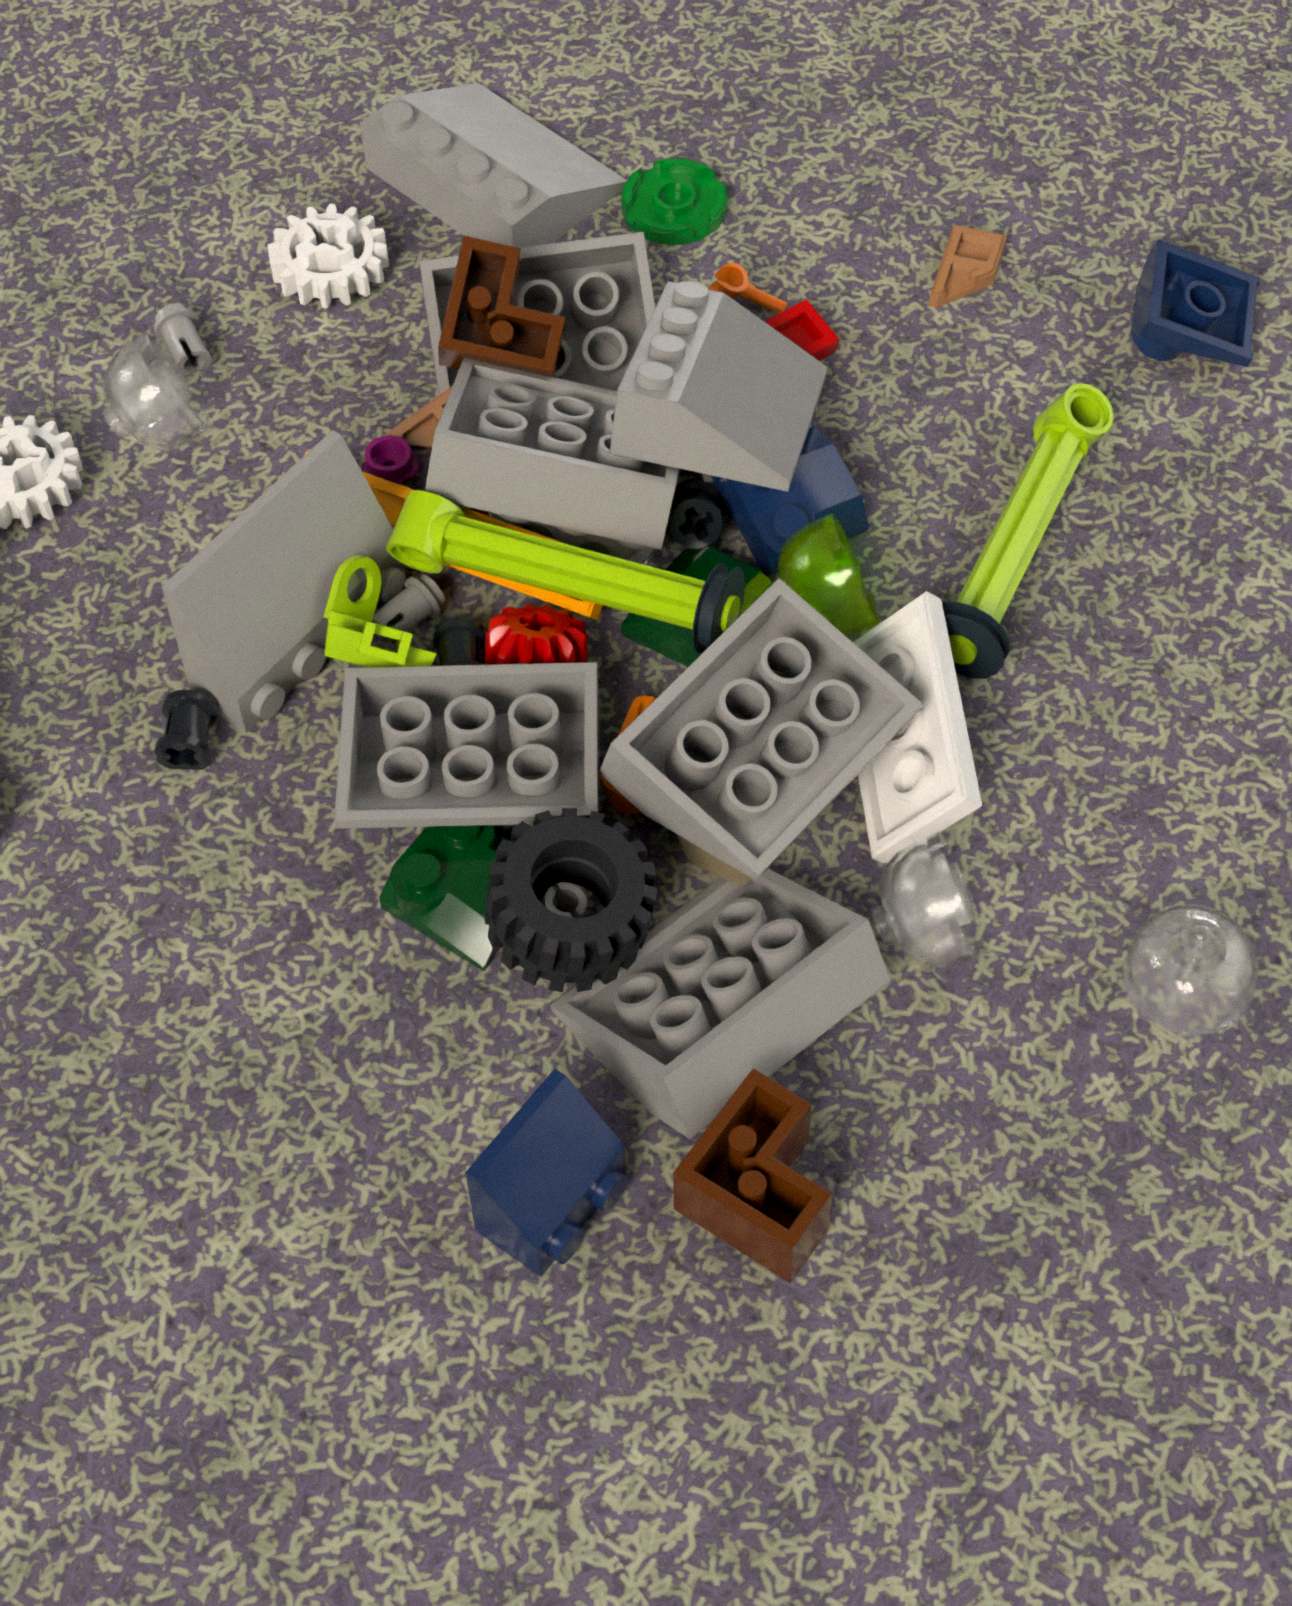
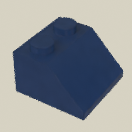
M557 1069L550 1073L465 1172L475 1231L540 1277L543 1276L554 1261L564 1264L575 1254L585 1236L586 1231L583 1228L585 1223L598 1208L603 1212L609 1211L620 1199L628 1183V1177L625 1176L624 1144L568 1077Z

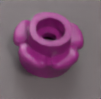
M386 435L378 437L368 444L365 450L366 462L362 463L361 471L403 485L404 480L409 481L416 476L419 464L417 459L413 458L414 452L407 441L398 436Z

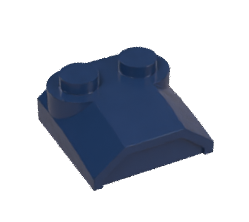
M1158 239L1148 254L1136 287L1131 335L1134 343L1144 355L1160 361H1171L1184 351L1218 361L1248 366L1253 360L1251 344L1256 290L1260 284V277Z
M815 427L809 428L788 492L711 475L716 488L757 564L767 577L869 529L862 495L835 445Z

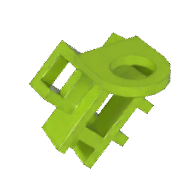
M353 555L346 559L339 566L335 574L323 618L328 619L324 656L363 667L432 666L437 653L410 646L412 633L372 622L382 583L381 572L376 562L362 555ZM362 568L367 577L366 589L359 600L351 602L347 592L348 582L351 575L356 570ZM378 634L396 639L394 649L390 650L372 645L373 635Z

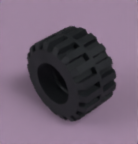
M563 808L561 817L553 818L549 810L535 814L533 827L524 821L512 829L510 841L503 839L496 849L495 861L491 863L484 909L485 924L489 925L488 939L493 949L503 947L502 963L510 971L520 965L524 968L522 979L534 986L539 978L550 981L549 990L563 992L565 983H575L577 992L592 990L594 978L598 977L604 985L617 979L619 968L622 967L628 970L635 962L639 948H643L656 903L657 888L654 887L657 875L653 862H645L647 849L640 839L629 842L627 840L629 829L619 821L613 827L604 824L605 814L591 810L590 817L584 818L577 816V808ZM555 883L577 884L593 892L605 908L599 913L588 917H564L547 909L538 900L535 893L541 888Z

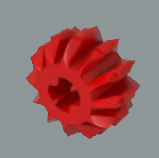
M527 602L520 609L510 606L503 608L501 615L490 618L489 630L486 631L485 661L487 665L587 663L588 636L585 632V622L573 618L572 611L568 609H552L549 603L539 607Z

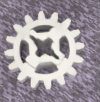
M329 204L326 213L318 214L311 206L307 208V218L301 220L293 215L287 217L289 230L275 228L273 231L275 243L268 244L267 247L274 283H281L282 293L286 297L298 292L300 304L302 305L308 304L313 298H319L322 308H328L331 299L339 298L346 306L351 304L350 294L357 292L367 297L371 294L369 282L382 283L384 280L383 268L389 267L385 232L383 228H375L374 217L371 215L358 220L357 208L350 207L344 214L337 213L335 204Z
M28 415L23 425H15L10 416L4 417L3 428L0 429L1 529H7L13 519H21L25 528L31 527L33 522L32 516L39 513L44 518L51 520L54 518L52 506L57 503L69 507L72 504L69 490L81 489L82 482L79 472L83 471V466L78 449L74 447L69 432L59 434L56 422L50 420L39 428L33 415Z

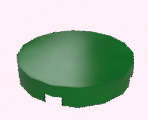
M663 159L654 162V168L642 173L641 167L630 175L622 187L621 213L628 227L635 233L644 232L645 239L659 244L684 245L702 240L720 227L727 216L728 190L724 182L721 184L715 178V172L704 164L688 159Z

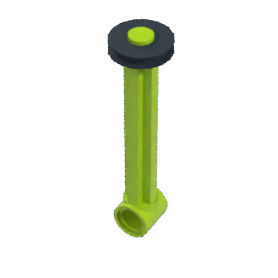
M1078 383L1071 385L1035 419L1033 433L1037 444L957 601L942 602L956 673L973 679H986L999 672L1004 664V659L1010 652V639L1004 628L1000 625V622L1080 460L1086 456L1091 445L1101 438L1113 424L1114 415L1109 400L1099 389L1090 384Z
M414 490L408 493L386 545L387 552L393 558L422 572L440 573L444 566L452 564L692 629L693 648L697 654L703 653L740 617L744 599L745 580L744 572L740 567L732 569L728 574L727 566L724 563H719L715 565L706 581L466 518L464 517V512L451 501L434 493Z

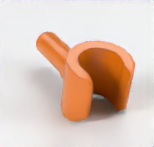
M728 263L722 266L715 273V277L719 280L708 287L709 290L725 293L733 300L739 296L778 314L783 312L788 304L748 283L747 272L737 263Z

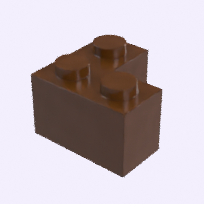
M463 236L438 345L439 365L459 370L463 358H469L554 377L564 334L565 317L512 305L520 270L521 248Z
M752 1069L673 1172L674 1210L791 1283L829 1230L832 1193L790 1168L809 1142L811 1103L757 1070Z

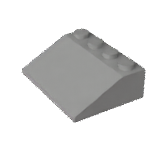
M479 83L399 95L360 122L366 169L462 235L517 248L554 243L620 193L627 181Z
M644 232L521 247L520 270L512 305L565 317L564 334L554 378L613 391L618 390L655 310ZM459 256L419 261L424 305L439 395L454 384L459 371L458 369L439 365L438 355L439 340Z
M668 281L617 390L610 454L788 492L826 380L828 367L725 293L709 290L705 285L694 281H682L679 283Z
M463 358L434 432L425 491L451 501L461 510L474 508L497 513L503 519L515 523L533 521L556 526L562 532L574 536L592 534L615 539L621 545L633 549L651 547L662 550L679 468L610 454L617 391Z
M332 430L162 586L190 690L204 693L214 699L219 706L218 715L245 733L249 732L261 719L269 720L275 716L282 707L285 696L302 679H312L323 667L326 659L324 649L328 619L323 618L335 574L339 566L346 559L353 555H362L374 560L378 565L382 583L377 606L382 601L387 603L399 594L405 583V565L393 558L386 550V545L393 528L343 436ZM362 568L356 570L348 582L347 592L351 602L359 600L366 589L367 577Z
M779 578L610 744L599 774L644 815L745 875L757 880L921 709L923 703Z
M597 662L345 668L334 816L336 829L518 825L522 821L527 824H534L535 814L549 810L553 818L561 817L563 808H577V816L584 818L590 817L591 810L598 812L600 705Z
M767 869L757 880L751 879L744 887L719 878L648 931L643 948H639L635 962L628 970L620 967L617 979L604 985L598 977L594 978L592 990L577 992L575 986L549 1006L563 1024L652 1115L691 1139L712 1123L752 1069L767 1077L771 1076L798 1053L812 1045L821 1035L850 1012L864 1004L869 997L890 982L891 979L869 919Z

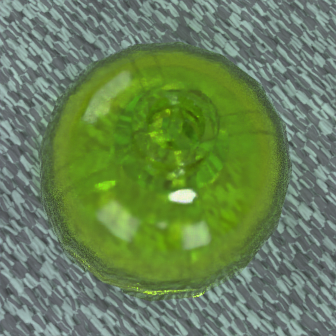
M831 513L815 520L794 532L782 546L777 561L780 579L845 636L860 633L880 624L871 593L866 597L863 594L866 588L860 574L862 571L839 520L834 517V514Z

